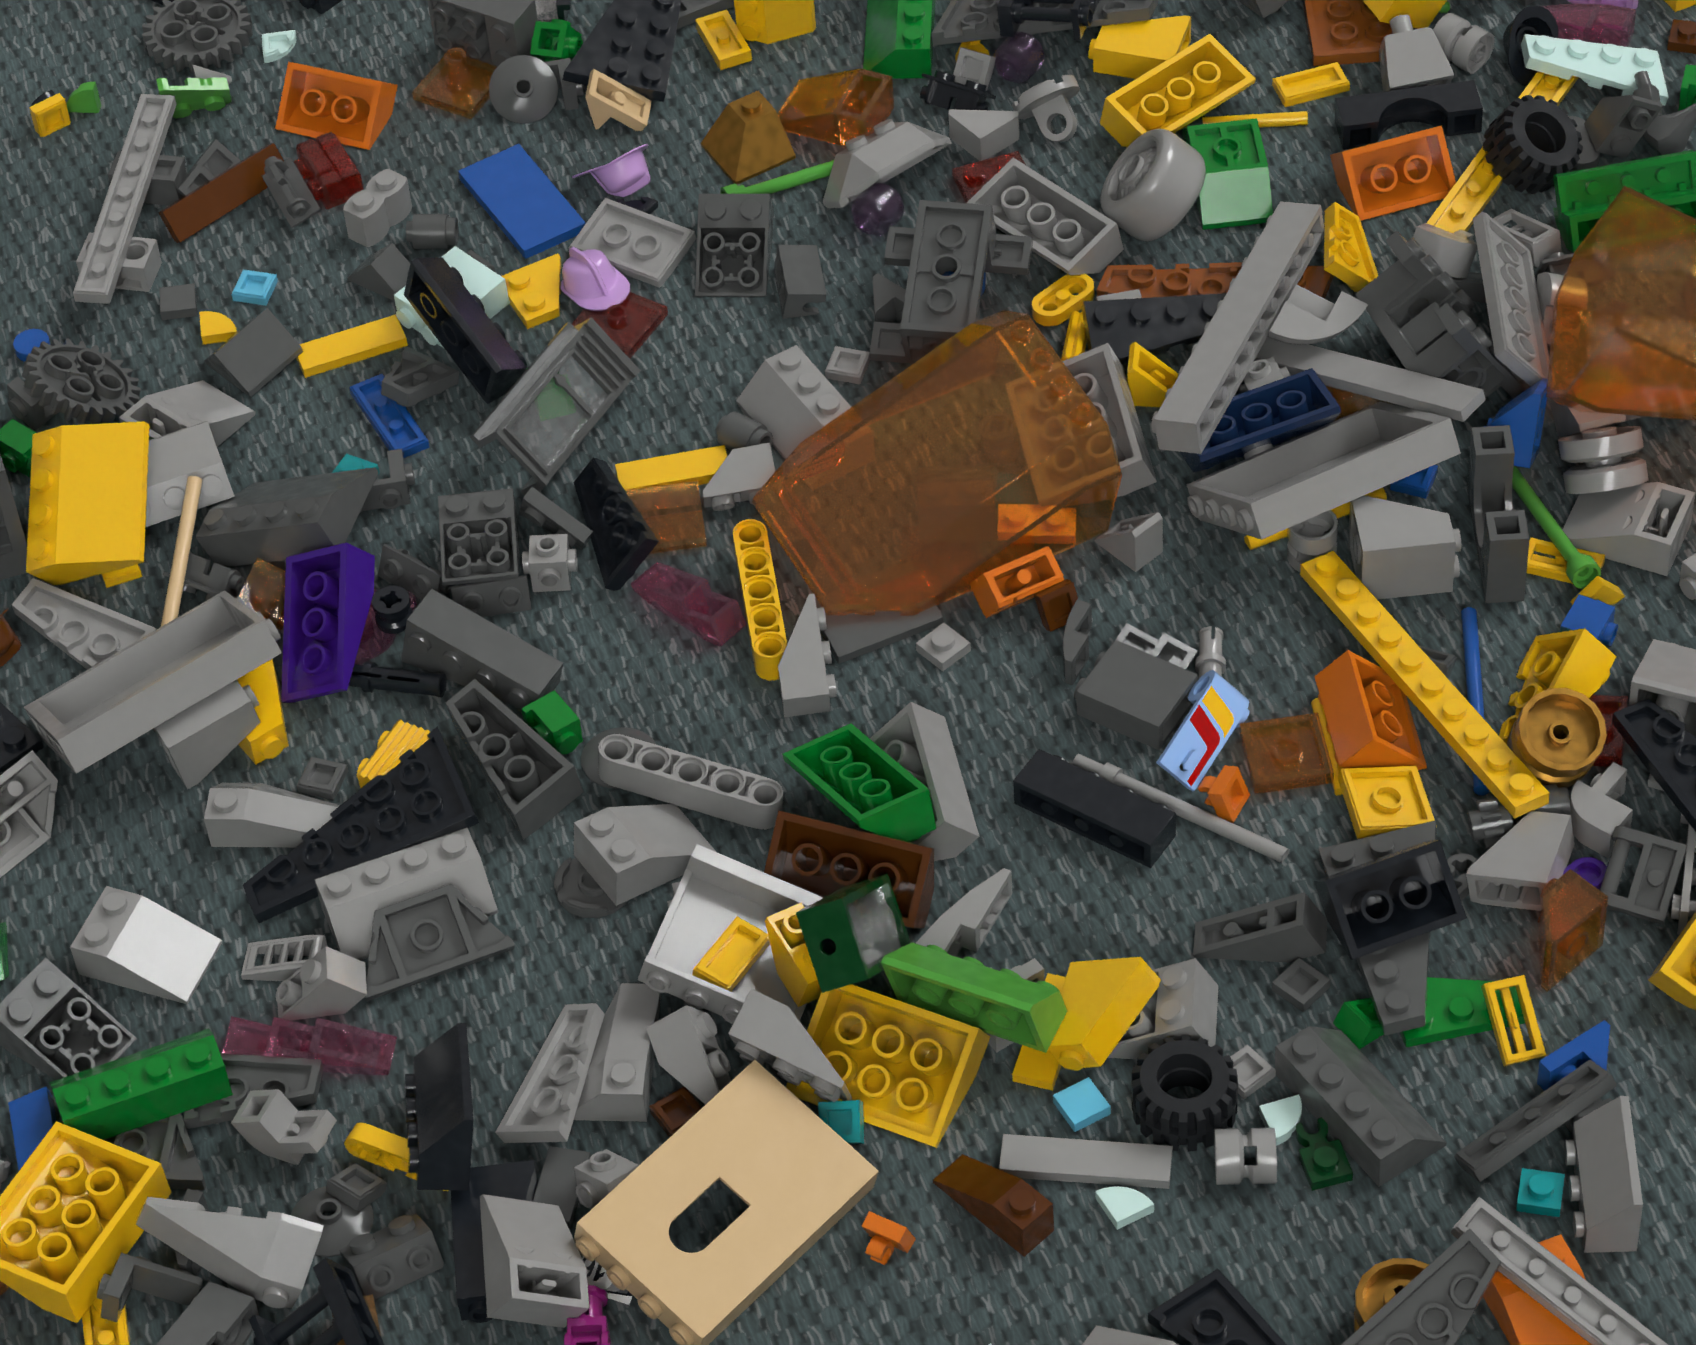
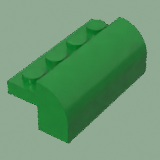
M1694 150L1553 175L1557 207L1553 208L1555 221L1566 248L1572 252H1578L1581 248L1595 244L1599 247L1696 230V151Z

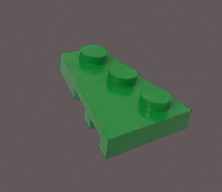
M1427 977L1425 1026L1400 1032L1405 1047L1493 1030L1481 986L1494 981ZM1510 987L1519 1024H1524L1525 1020L1516 987ZM1496 990L1495 993L1504 1026L1509 1027L1500 991Z

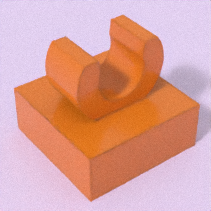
M1224 765L1217 777L1205 776L1198 787L1199 792H1207L1208 794L1204 804L1213 806L1218 817L1234 823L1250 796L1237 766Z
M870 1211L862 1224V1228L872 1237L865 1253L871 1256L870 1259L886 1265L892 1256L894 1247L908 1253L916 1239L907 1227Z

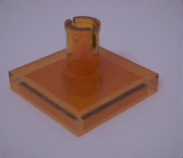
M462 48L448 49L447 53L444 54L440 61L412 91L413 100L472 120L490 99V79L497 66L467 57L466 52Z

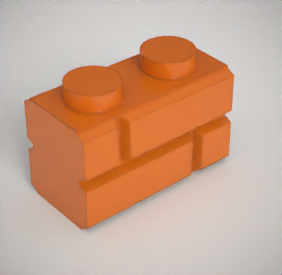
M1046 546L983 573L970 585L983 615L988 618L1034 598L1035 593L1064 581V577L1052 550Z

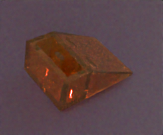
M860 68L800 79L777 114L784 130L787 132L846 147L845 143L860 135L867 137L874 133L873 127L887 120L894 109L892 76Z

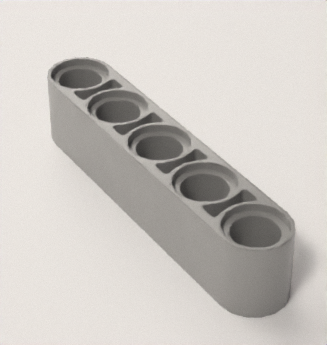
M621 734L608 735L599 743L598 773L600 779L610 786L756 829L766 830L775 827L778 810L783 811V789L773 779Z

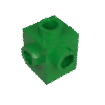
M551 19V22L536 21L531 40L530 55L543 62L570 58L572 61L583 45L582 34L572 28L571 23L565 20Z

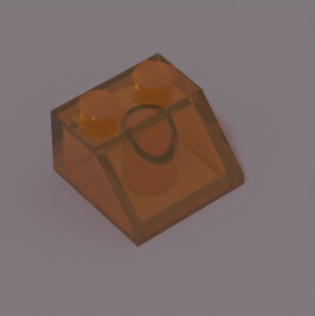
M1571 869L1559 879H1551L1544 886L1540 895L1542 899L1541 912L1538 919L1541 988L1547 992L1603 945L1608 896Z

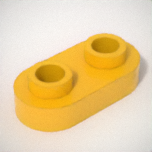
M1087 274L1064 275L1033 298V319L1043 326H1056L1070 318L1074 310L1079 312L1082 309L1084 301H1093V279Z

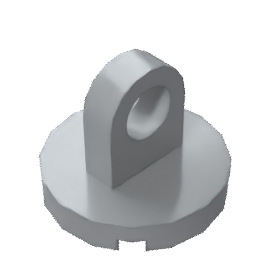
M1062 75L1063 82L1057 84L1054 79L1039 83L1023 92L1017 98L1018 101H1014L1012 104L1014 111H1019V119H1027L1034 116L1043 135L1054 142L1068 141L1073 137L1077 129V120L1069 100L1077 95L1080 87L1072 75ZM1063 115L1066 119V128L1062 133L1054 134L1051 130V121L1054 117Z

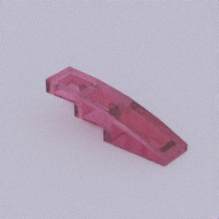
M231 1016L222 1053L320 1059L324 1067L323 1072L389 1075L397 1037L321 1018H316L315 1025L310 1026L274 1017L272 1026Z

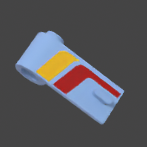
M1210 670L1202 675L1190 690L1188 700L1193 704V707L1156 762L1191 791L1196 790L1234 729L1240 727L1250 713L1247 709L1249 699L1214 670Z

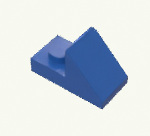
M1603 1020L1539 1061L1537 1084L1545 1091L1588 1060H1592L1607 1070L1610 1025Z

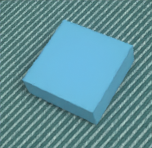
M243 270L231 294L233 301L266 306L278 282L277 274Z
M1089 1077L1053 1095L1054 1105L1074 1132L1111 1114V1106Z

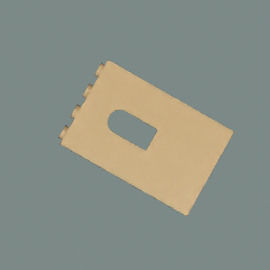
M754 1060L577 1222L574 1241L579 1252L587 1260L597 1261L606 1270L609 1280L618 1289H627L638 1300L639 1307L651 1319L658 1318L668 1327L671 1337L678 1345H709L874 1188L879 1171L760 1063ZM718 1179L749 1206L706 1248L699 1252L688 1253L681 1251L670 1240L669 1228L672 1222Z

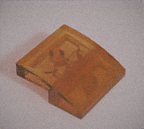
M698 481L626 490V493L659 541L650 554L707 546Z

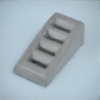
M1509 209L1493 218L1530 250L1534 267L1538 268L1546 256L1562 252L1560 230L1513 209ZM1510 220H1513L1515 223H1517V225L1513 226L1512 228L1507 227V225L1504 226L1503 224Z
M304 935L248 943L241 973L242 980H287L308 959L314 957L327 946L325 935ZM257 954H265L263 965L255 966ZM273 955H279L278 963L271 964ZM288 955L294 956L293 961L287 962ZM303 956H309L308 959L302 960Z

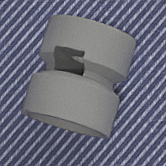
M1447 13L1442 16L1433 28L1447 60L1452 61L1455 66L1470 74H1474L1485 65L1492 54L1495 43L1494 35L1477 25H1471L1469 21L1454 13Z
M1331 510L1288 528L1287 559L1296 571L1300 572V564L1331 551L1337 554L1338 520Z
M1238 1128L1214 1129L1216 1185L1240 1184L1244 1178H1249L1252 1184L1277 1183L1275 1128H1251L1247 1135H1242ZM1244 1147H1255L1256 1165H1244Z

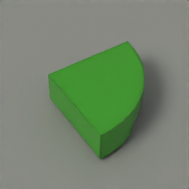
M96 82L83 83L69 95L66 103L68 112L99 113L101 102Z

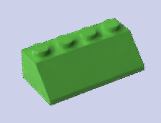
M911 942L885 955L881 961V965L897 1000L980 1028L985 1033L1045 1053L1067 1013L1061 993L1054 985L1045 981L1035 983L1023 979L1009 969L998 971L986 967L979 960L972 957H964L962 959L949 955L945 950L935 945H927L925 947Z

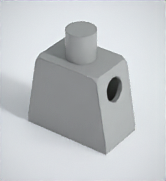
M1399 15L1392 18L1389 22L1393 34L1383 37L1379 48L1383 92L1451 83L1454 73L1433 29L1425 27L1413 30L1409 15Z

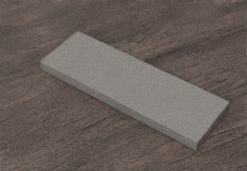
M1482 211L1473 218L1495 357L1530 386L1542 378L1550 379L1548 392L1550 394L1554 391V383L1531 252L1493 218Z

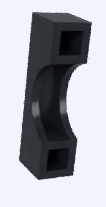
M1474 80L1335 98V125L1343 150L1379 142L1381 135L1387 129L1405 122H1421L1434 127L1442 125L1446 136L1482 131L1483 106Z

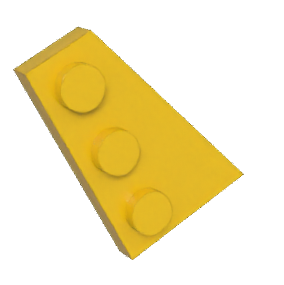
M1334 202L1325 210L1324 270L1345 282L1354 292H1359L1378 277V273L1359 216Z

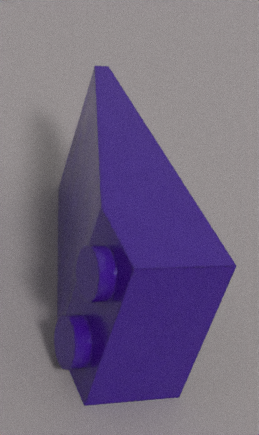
M346 542L286 557L282 703H293L347 691L374 594V555Z

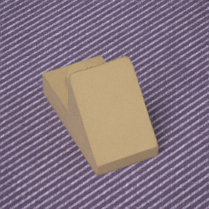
M595 69L590 72L585 98L595 129H599L611 117L635 131H642L648 124L652 100Z

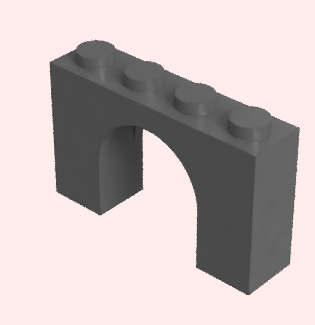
M1510 425L1471 427L1467 493L1485 603L1524 601L1529 533L1525 510H1513L1512 506L1515 452Z

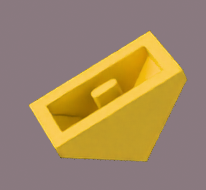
M1134 342L1130 345L1127 369V383L1134 406L1161 407L1165 400L1166 392L1174 385L1178 378V373L1137 342Z

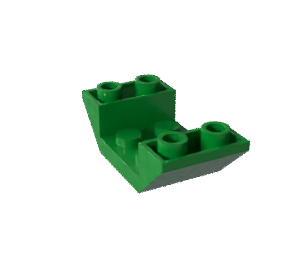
M1257 118L1192 125L1182 128L1183 140L1202 155L1206 166L1205 180L1197 197L1202 230L1266 223L1268 217L1273 215L1268 163Z

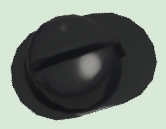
M1531 5L1523 8L1507 26L1503 35V46L1508 55V65L1511 73L1525 87H1527L1538 71L1525 68L1521 49L1524 35H1545L1558 38L1559 29L1556 19L1549 10L1542 6Z

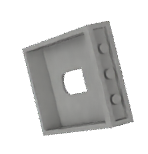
M1379 402L1186 484L1190 494L1187 502L1191 513L1199 520L1262 540L1459 455L1461 452L1451 418L1386 402Z
M224 590L24 706V709L43 741L77 774L281 654L282 652L276 643L281 637L269 618L265 620L260 611L255 612L250 604L245 605L239 596L234 598Z

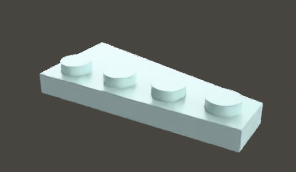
M1525 34L1521 42L1525 68L1566 80L1576 76L1588 83V86L1602 89L1603 85L1621 89V96L1633 95V92L1638 89L1634 75L1640 71H1647L1651 84L1659 90L1660 102L1663 106L1666 105L1669 98L1659 54L1656 50Z

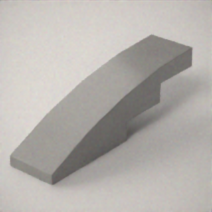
M1003 868L970 890L945 911L921 936L916 944L925 947L927 945H935L955 957L962 947L977 952L1012 895L1011 870Z

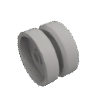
M1640 426L1597 428L1558 439L1561 460L1568 463L1585 462L1584 464L1570 467L1563 473L1567 494H1586L1617 490L1649 481L1646 460L1639 457L1621 458L1639 452L1644 447Z

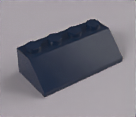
M1313 368L1235 395L1202 454L1180 453L1193 473L1209 469L1227 460L1243 457L1245 453L1266 444H1279L1286 439L1305 432H1311L1332 423L1341 413L1340 405Z

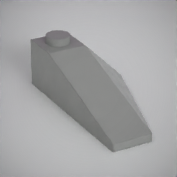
M222 782L211 787L209 790L204 822L211 847L296 848L303 842L301 837L313 828L317 831L332 819L330 813L340 805L263 783Z
M621 983L604 1015L574 1120L647 1122L655 1052L646 1027L659 1020L662 993L650 989L646 984Z

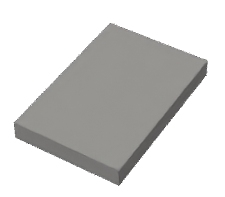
M604 198L568 248L575 247L580 251L600 250L605 254L611 265L620 273L660 288L673 273L697 238L694 230Z

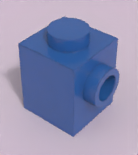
M1578 594L1560 626V632L1585 628L1603 645L1611 646L1618 631V624L1614 623L1615 606Z

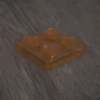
M1318 713L1240 724V737L1255 794L1333 783L1334 772Z

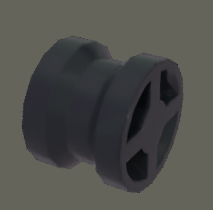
M396 585L385 586L376 591L372 597V607L375 612V621L378 629L388 634H398L405 631L407 619L413 613L407 590Z

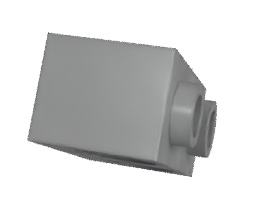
M91 232L88 233L76 260L79 273L93 235ZM132 237L115 289L150 292L162 264L156 239Z

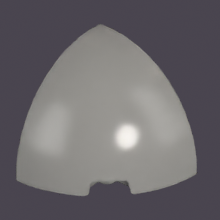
M1296 284L1271 327L1268 337L1295 345L1324 342L1350 328L1363 314L1368 304L1341 291L1334 304Z

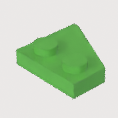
M211 77L207 79L186 78L184 80L185 85L169 86L167 78L156 79L159 95L175 96L177 105L173 118H184L189 116L193 110L203 108L208 111L220 110L225 107L226 103L232 102L226 77Z

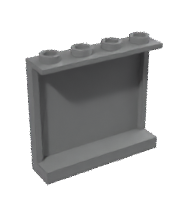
M696 844L648 956L644 960L637 980L645 983L656 992H666L683 999L691 1007L706 1009L716 1013L731 1024L734 1023L751 989L789 1006L800 1021L806 1004L798 1007L778 976L771 945L767 947L732 992L695 977L692 973L694 967L737 916L768 934L765 924L766 917L801 902L804 907H807L823 897Z

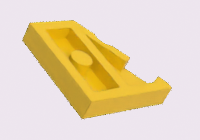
M558 253L501 276L506 281L510 305L527 329L560 316V272L562 264Z

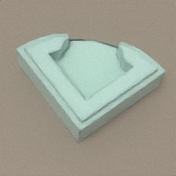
M295 30L262 34L264 63L281 59L293 49L296 43Z
M1299 1094L1259 1106V1115L1265 1128H1275L1276 1146L1287 1141L1295 1131L1296 1124L1300 1122L1302 1103Z
M1114 1186L1095 1191L1097 1202L1117 1230L1154 1212V1203L1137 1190Z

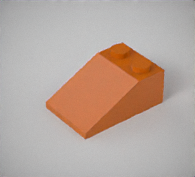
M1561 1234L1538 1242L1585 1279L1579 1263ZM1497 1270L1483 1298L1510 1345H1592Z

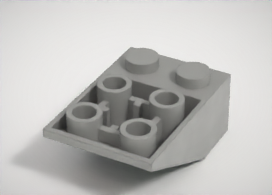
M202 380L146 395L122 414L119 420L120 423L147 422L149 424V440L208 421L216 446L218 447L254 417L255 411Z
M1650 482L1617 490L1579 494L1562 530L1575 548L1603 554L1605 559L1668 576L1692 523L1695 492L1661 482Z
M1196 958L1153 970L1161 979L1159 987L1108 1058L1137 1059L1141 1053L1148 1054L1149 1046L1154 1043L1163 1045V1039L1173 1037L1174 1041L1181 1040V1036H1191L1192 1041H1198L1200 1037L1208 1040V1046L1210 1047L1216 1044L1218 984Z
M751 989L728 1033L735 1044L734 1049L741 1053L739 1057L748 1063L756 1060L762 1066L764 1063L771 1065L773 1069L778 1071L776 1074L778 1077L793 1085L799 1086L801 1081L810 1084L815 1089L814 1094L828 1102H835L839 1099L843 1101L852 1100V1096L844 1081L790 1007Z
M482 1194L480 1196L487 1318L565 1328L567 1326V1318H577L589 1309L587 1269L558 1205Z

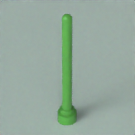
M834 160L748 187H744V185L738 186L736 183L721 187L720 194H773L830 176Z
M1514 467L1512 488L1566 560V574L1576 588L1584 589L1596 576H1601L1600 567L1591 556L1578 552L1520 471Z

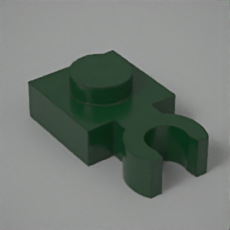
M1322 1117L1317 1119L1319 1132L1316 1134H1308L1304 1131L1302 1123L1296 1124V1139L1300 1145L1306 1147L1298 1149V1158L1311 1190L1352 1181L1353 1172L1340 1140L1327 1142V1122Z

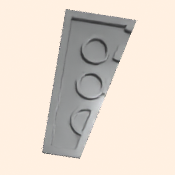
M32 578L12 603L15 615L87 670L157 630L155 627L35 578Z

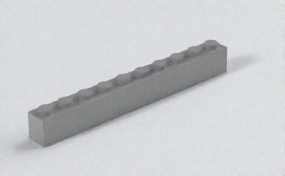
M1280 201L1273 215L1268 217L1266 227L1261 235L1256 237L1252 251L1248 257L1244 258L1241 270L1236 278L1231 280L1229 290L1224 299L1219 301L1216 313L1211 321L1206 323L1204 333L1198 344H1194L1191 356L1185 366H1181L1177 380L1172 388L1167 390L1165 400L1159 411H1155L1153 414L1151 427L1153 433L1157 436L1160 450L1202 454L1267 339L1268 333L1285 301L1290 297L1295 285L1298 284L1324 238L1321 205Z

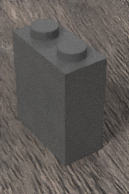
M1115 640L1106 652L1103 651L1098 655L1094 668L1087 678H1081L1076 685L1074 699H1076L1077 715L1159 750L1193 705L1188 700V695L1194 684L1198 681V674Z

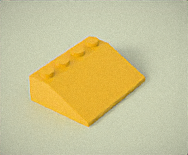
M147 422L62 425L33 434L26 558L27 573L51 585H63L144 562L149 424Z
M853 984L824 993L821 991L807 1029L809 1035L844 1081L852 1096V1100H861L863 1102L865 1123L935 1148L938 1147L973 1083L991 1037L980 1028ZM801 1081L799 1086L787 1082L786 1088L800 1100L817 1106L818 1102H828L814 1094L815 1089L804 1081Z
M56 1121L0 1196V1281L40 1308L78 1323L97 1297V1291L105 1273L112 1274L120 1254H128L144 1232L142 1228L136 1225V1221L146 1198L167 1199L172 1193L161 1163Z

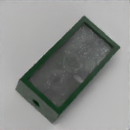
M888 874L843 887L796 912L822 993L873 977L884 970L881 961L885 955L910 943Z

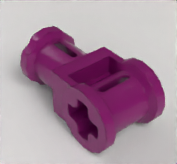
M588 1285L589 1309L577 1318H567V1333L564 1335V1345H611L607 1318L603 1316V1307L607 1305L608 1294L604 1289Z

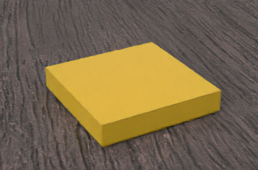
M1417 766L1340 769L1338 781L1357 839L1435 821Z

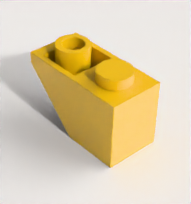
M802 902L770 915L765 920L777 974L798 1007L818 999L821 994V988L796 912L805 908Z

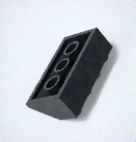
M443 257L415 258L411 261L404 290L406 299L487 404L506 394L526 371L527 363L523 355L518 350H513L508 344L501 326L497 322L492 323L485 313L481 300L475 294L471 295L466 289L463 278L455 267L450 268Z
M457 1023L414 1057L413 1074H405L404 1096L406 1099V1123H408L407 1148H409L408 1172L416 1173L417 1190L469 1191L474 1118L466 1023Z

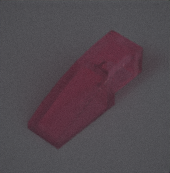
M1601 4L1542 6L1555 17L1559 29L1558 38L1628 47L1634 34L1636 9Z
M656 562L631 583L633 590L650 605L703 640L719 647L747 625L737 600L712 592L707 579Z

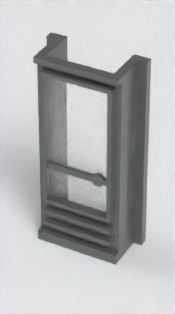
M592 317L576 326L567 322L470 438L479 448L497 439L532 476L520 491L526 495L529 489L533 487L541 492L628 386V383L641 370Z

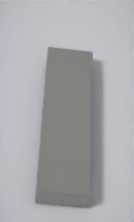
M1003 1134L999 1170L1024 1179L1169 1189L1173 1146Z

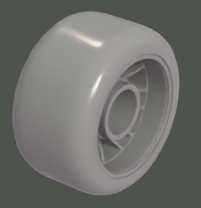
M1166 129L1150 130L1134 140L1114 163L1102 187L1100 196L1101 209L1106 217L1116 222L1119 228L1133 238L1140 241L1159 239L1170 232L1185 217L1195 203L1205 180V161L1195 148L1173 132Z

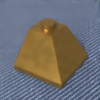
M759 91L728 103L701 142L703 149L730 180L737 185L796 158L775 108Z

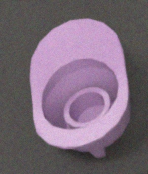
M641 145L606 165L574 175L572 178L591 173L608 194L620 197L631 195L650 182V174L643 151L649 145Z
M575 247L569 249L570 257L563 264V280L560 286L565 295L578 306L590 311L608 310L626 300L630 293V283L623 274L611 265L602 251L596 249L580 251Z

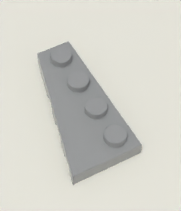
M596 1003L568 1004L562 1009L495 1132L504 1143L568 1141L605 1015Z

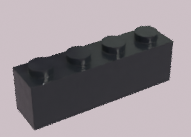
M1038 749L1013 780L1014 804L1149 868H1152L1176 836V813L1168 807L1147 800L1135 794L1129 788L1120 787L1102 779L1092 771H1085L1072 765L1058 755H1051Z

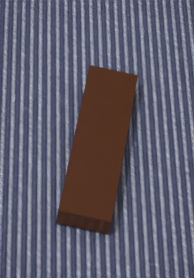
M274 143L266 145L158 212L174 241L177 243L184 241L268 188L262 178L266 174L264 171L265 160L271 156H276L277 159L283 160Z

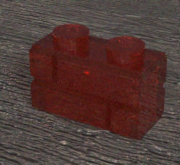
M329 132L318 136L315 141L310 139L297 144L296 152L298 159L294 163L303 179L308 180L307 185L316 201L320 199L325 209L328 210L344 204L355 193L364 190L360 172L334 133Z

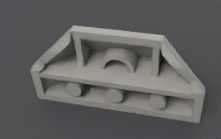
M892 119L880 122L873 127L874 133L867 137L860 135L845 143L847 148L835 155L823 198L824 206L827 208H842L891 178L951 145L950 138L910 122H893Z
M33 750L0 775V878L51 838L58 780Z

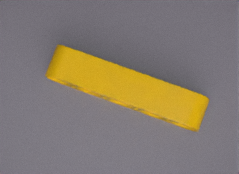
M746 519L734 527L733 540L754 667L760 678L775 681L779 679L778 665L787 646L786 633L767 529L761 521Z

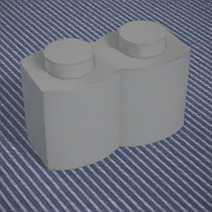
M385 169L370 179L366 189L355 193L347 200L343 207L349 239L366 247L373 246L387 235L391 226L400 223L409 215L412 209V202L407 177L393 170Z

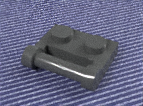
M1616 826L1612 835V840L1615 843L1601 888L1595 891L1592 904L1596 907L1621 912L1664 925L1687 845L1628 827ZM1636 846L1643 849L1628 898L1616 895L1630 847Z

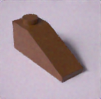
M962 1154L933 1179V1183L1023 1257L1054 1231L1053 1203L1019 1177Z

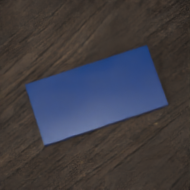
M520 144L458 170L460 181L525 259L577 236L586 224Z

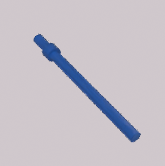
M1467 607L1461 611L1467 701L1485 720L1477 611L1472 607ZM1472 771L1474 793L1477 795L1488 794L1490 790Z

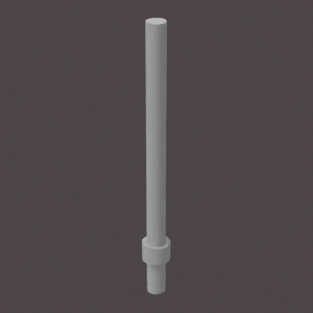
M1077 754L1073 760L1072 765L1085 771H1092L1102 779L1117 786L1129 788L1135 794L1147 800L1163 804L1175 812L1177 816L1280 863H1283L1289 854V848L1123 774L1122 768L1107 762L1103 765L1081 754Z

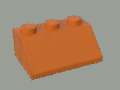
M288 61L275 129L370 150L392 115L398 85Z
M1442 125L1330 155L1337 185L1353 213L1359 216L1360 221L1444 199L1456 183Z
M1347 650L1314 676L1319 691L1318 699L1323 706L1327 720L1326 728L1331 735L1336 752L1334 757L1340 767L1417 766L1418 770L1427 768L1407 697L1381 667Z

